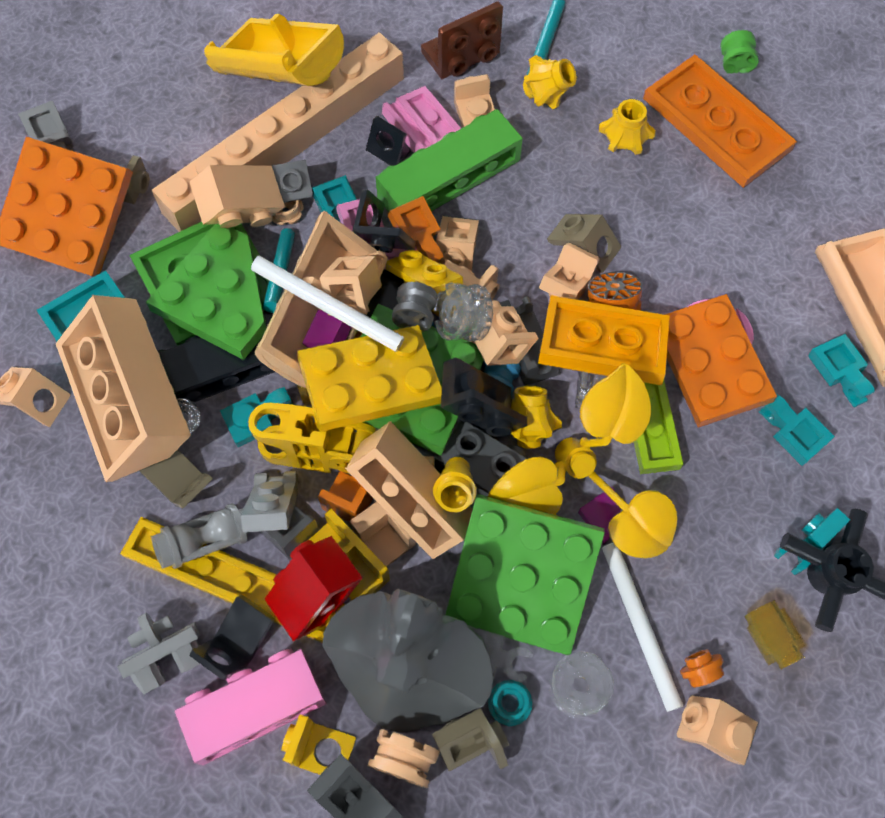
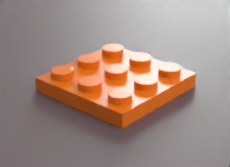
M26 136L0 215V246L93 277L100 274L133 171Z

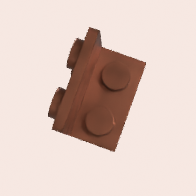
M497 1L448 23L438 29V37L421 44L422 54L441 80L451 75L459 76L468 67L481 61L483 63L489 62L500 53L503 6Z

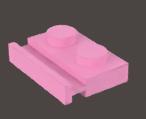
M426 86L396 98V102L392 104L388 102L383 103L382 115L390 124L407 134L405 143L414 153L419 149H426L435 144L446 134L461 129Z

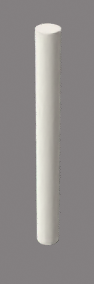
M257 256L253 261L251 270L393 351L397 352L401 347L404 337L261 256Z
M614 543L602 547L603 553L666 711L670 712L681 708L683 703L621 550Z

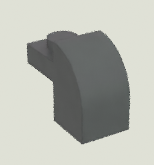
M342 754L321 773L320 777L307 790L334 818H404Z

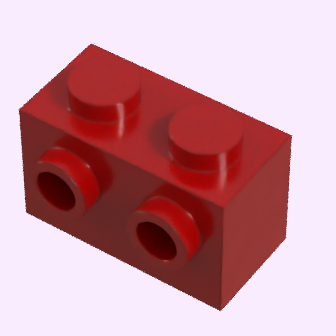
M332 536L316 543L312 540H307L298 545L291 552V561L287 567L273 578L275 584L264 599L293 642L327 625L362 580V576Z

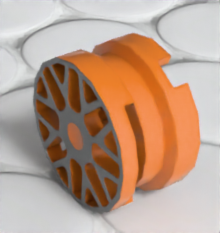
M623 272L599 274L588 282V302L641 311L642 282L639 278Z

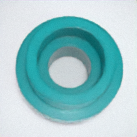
M505 680L493 687L488 699V709L493 719L497 720L499 724L517 726L523 723L530 715L532 697L529 690L522 683L515 680ZM506 695H513L518 700V708L513 712H508L502 707L501 701Z

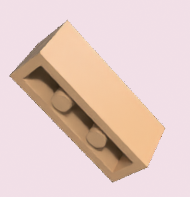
M391 421L360 443L346 470L432 559L464 541L472 507L469 506L460 512H449L436 502L433 496V486L440 473Z

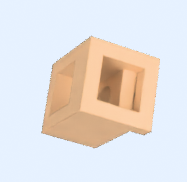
M376 256L338 257L320 276L323 292L364 315L369 312L368 302L382 286Z
M493 300V317L490 329L482 340L474 342L487 366L519 364L538 340L535 332L527 331L514 306H501L499 301ZM491 301L482 306L483 312L491 307ZM492 309L488 312L490 318L492 316ZM482 315V323L489 326L491 321L485 315ZM474 322L471 323L469 330L471 336L475 328ZM479 322L477 323L476 327L478 331L479 338H481L482 329L481 323ZM483 327V334L487 332L488 328ZM476 332L473 335V339H478Z

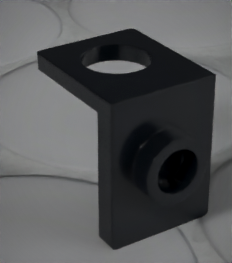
M379 116L373 118L366 151L390 166L401 163L412 152L405 143L406 133Z
M363 189L352 232L377 251L392 253L393 249L415 250L416 242L402 229L380 227L385 205L368 189ZM369 205L372 206L373 218L370 225H368L366 219Z
M244 595L237 596L215 637L192 649L189 656L225 681L249 665L275 618ZM208 654H216L222 657L229 665L217 663Z

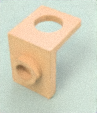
M11 367L0 378V405L15 406L47 427H51L71 396L70 393L33 368ZM40 389L49 390L54 397L53 406L46 412L38 411L33 404V397Z

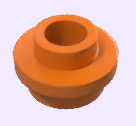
M708 649L686 657L684 660L687 666L680 670L683 679H688L691 687H701L710 684L725 674L721 667L724 663L721 654L711 655Z

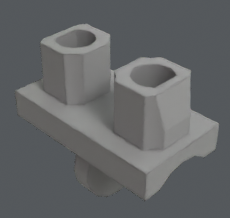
M148 613L140 615L138 622L141 630L127 638L133 649L145 642H148L150 646L122 660V664L118 665L117 668L123 679L130 675L135 685L144 695L166 682V678L157 660L166 655L172 654L181 673L198 666L200 663L189 656L192 649L200 646L197 640L200 632L195 622L162 639L160 634L174 627L170 617L167 615L153 622Z

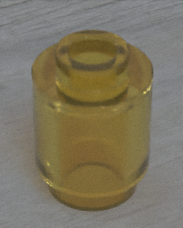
M775 600L744 616L749 624L746 629L768 666L776 662L779 668L783 669L805 658L800 649L806 647L807 643L785 608L780 609Z

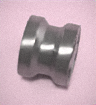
M407 282L402 284L398 288L396 297L399 304L394 307L392 313L394 324L399 328L419 325L421 332L430 329L433 321L431 310L435 308L438 297L436 291L424 283Z

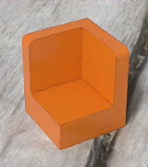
M341 471L338 473L329 492L321 489L318 495L322 510L328 512L332 509L341 519L349 523L367 509L373 500V497L353 476Z

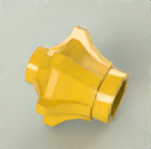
M535 55L529 58L530 71L528 75L524 76V92L528 98H534V103L538 107L545 103L551 109H555L559 106L562 95L576 84V70L568 59H561L559 61L545 60Z
M627 99L612 110V117L600 123L599 132L607 136L610 142L608 147L610 151L626 149L638 155L642 153L643 143L647 139H654L656 130L647 121L645 105L638 100Z
M521 386L515 389L511 409L527 417V426L514 430L511 434L514 438H517L518 446L527 449L538 448L541 446L543 438L552 437V431L562 428V421L553 413L545 388Z

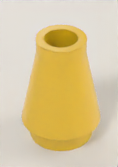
M453 457L446 462L444 470L435 481L433 496L444 510L460 512L474 502L477 490L468 461L461 457Z

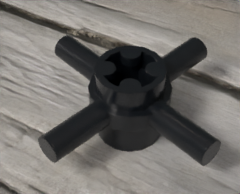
M851 509L848 517L850 521L846 524L841 543H835L820 549L790 533H786L780 542L781 549L810 563L807 567L809 582L813 588L824 594L815 626L826 632H832L844 595L854 594L864 589L885 600V581L873 575L874 566L872 558L866 550L859 546L868 513L861 509Z

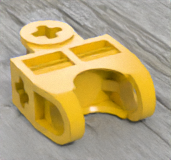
M264 403L257 406L250 414L248 420L249 429L253 437L258 440V449L266 461L272 464L330 474L332 469L349 473L346 467L363 440L377 431L373 426L361 422L320 432L313 408L281 403ZM266 414H274L280 418V425L270 426L264 431L257 429L258 420ZM266 445L279 448L282 452L277 454L270 453L266 450Z

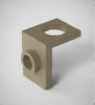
M565 214L547 238L548 242L553 245L564 246L566 243H571L598 256L600 261L596 270L601 273L605 271L621 249L619 241L603 215ZM604 236L607 240L608 248L606 254L601 258L597 253V243Z
M179 450L170 458L139 470L170 502L181 509L213 479L209 474L201 473Z

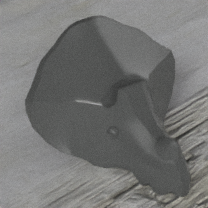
M401 589L393 591L392 595L382 591L363 594L345 604L330 619L323 633L322 646L334 664L341 683L356 699L360 708L369 719L385 729L398 732H410L427 726L448 723L467 712L483 707L491 695L494 680L490 654L483 638L468 627L466 622L447 615L442 616L443 610L437 606L436 602Z

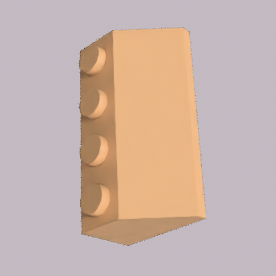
M92 295L57 341L56 347L105 482H112L170 458L191 434L137 300Z

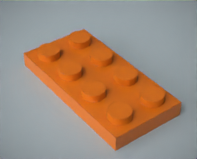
M696 54L645 89L643 99L743 188L791 152L797 142Z

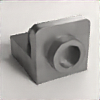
M306 159L272 165L284 203L307 199L313 196Z

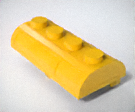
M275 14L271 19L250 18L221 47H216L214 42L211 41L205 47L204 53L208 59L206 63L209 67L220 74L313 86L325 82L330 77L331 71L341 60L344 50V37L340 26L337 24L287 21L281 14Z

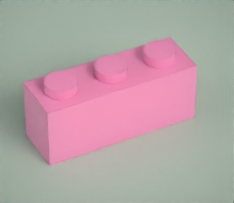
M292 649L278 652L268 659L269 665L255 672L251 668L239 671L226 680L228 685L214 692H211L210 689L198 691L184 700L186 705L175 710V714L194 763L204 766L298 719L300 714L306 715L327 704L310 664L301 649L293 652Z

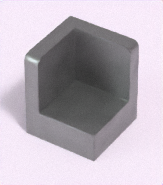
M294 506L287 530L261 531V533L288 560H291V552L298 545L309 540L319 531L316 520L310 514L305 515Z

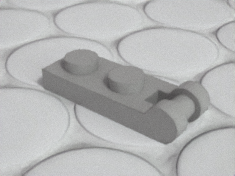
M297 471L283 472V476L269 477L268 473H255L253 489L241 514L242 532L288 529L298 496Z

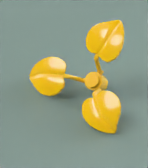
M622 363L612 374L596 383L586 394L580 408V419L585 430L599 439L582 437L579 440L569 437L562 440L555 449V459L557 461L555 464L550 459L543 457H532L519 462L495 483L488 497L556 515L563 502V496L558 486L565 483L566 472L577 479L588 476L623 510L615 515L608 525L610 538L619 550L636 558H652L667 551L668 547L672 545L677 526V511L673 502L659 491L647 490L635 495L628 505L596 474L594 470L597 465V458L590 449V447L607 446L612 438L620 443L630 444L636 441L646 430L651 416V403L646 386L640 376L629 365Z

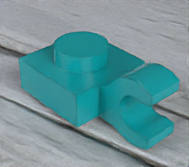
M846 334L813 348L809 353L808 357L830 387L841 383L843 393L854 408L867 402L866 396L875 392L871 382L861 373L865 370L868 363Z
M285 387L271 392L262 402H260L257 394L254 393L220 410L237 447L255 440L249 429L248 420L250 414L257 406L264 403L293 405ZM274 414L262 416L257 422V429L264 431L272 426L270 420L278 416Z
M778 394L774 402L765 405L759 411L768 422L781 429L773 437L801 466L807 463L835 437L806 407L799 414H796L786 400Z
M838 508L826 518L818 513L801 529L807 535L803 540L822 549L850 519ZM779 547L775 551L774 556L779 559L787 551ZM797 557L798 564L791 572L797 575L804 571L810 563Z

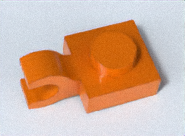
M424 196L389 211L387 216L393 228H400L416 242L417 251L437 263L444 258L441 249L433 236L439 233L441 228Z

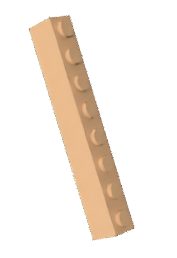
M379 32L341 58L325 82L313 86L302 85L152 189L161 213L179 232L202 222L190 185V181L209 165L272 166L289 162L404 79L403 53Z

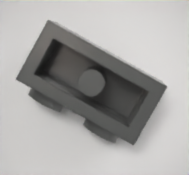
M461 421L451 434L442 456L437 454L435 457V469L441 474L449 459L453 457L464 458L470 465V472L477 494L488 496L495 483L513 466L528 459V456L515 445L508 444L505 446L497 441L485 429L475 424L471 425L468 422Z

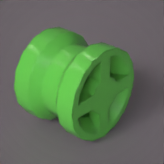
M738 30L729 33L722 39L720 47L724 56L723 67L726 73H749L758 65L755 35L752 32Z

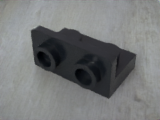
M456 357L444 362L441 394L442 409L458 416V419L463 422L473 423L485 429L492 436H508L512 431L527 426V417L511 409L512 387Z

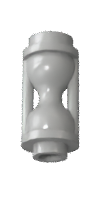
M231 503L226 505L225 509L171 528L168 526L160 528V533L151 536V540L162 569L169 566L176 569L181 567L183 563L237 543L239 545L246 543V533L249 532H242L241 514L244 508L238 510L235 504Z

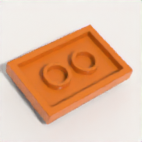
M727 294L664 314L670 316L667 360L698 428L775 401L777 395Z

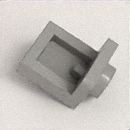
M53 101L18 113L30 138L67 149L66 145L73 143Z

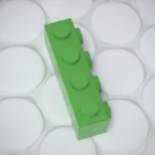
M498 109L486 115H480L469 125L456 132L446 134L435 144L426 149L417 150L410 158L395 166L392 165L385 168L375 177L377 198L384 203V207L389 212L424 196L430 210L433 211L520 161L523 138Z

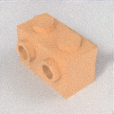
M209 165L190 181L203 225L219 224L221 228H231L240 223H250L252 227H260L272 222V216L285 208L272 166Z

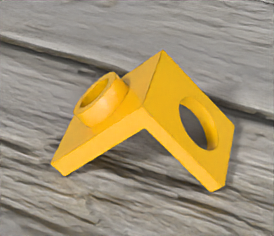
M300 714L296 725L291 723L285 734L282 751L286 753L283 761L321 775L329 766H322L316 761L314 752L317 744L323 739H334L341 747V754L349 761L356 737L316 724L309 717Z

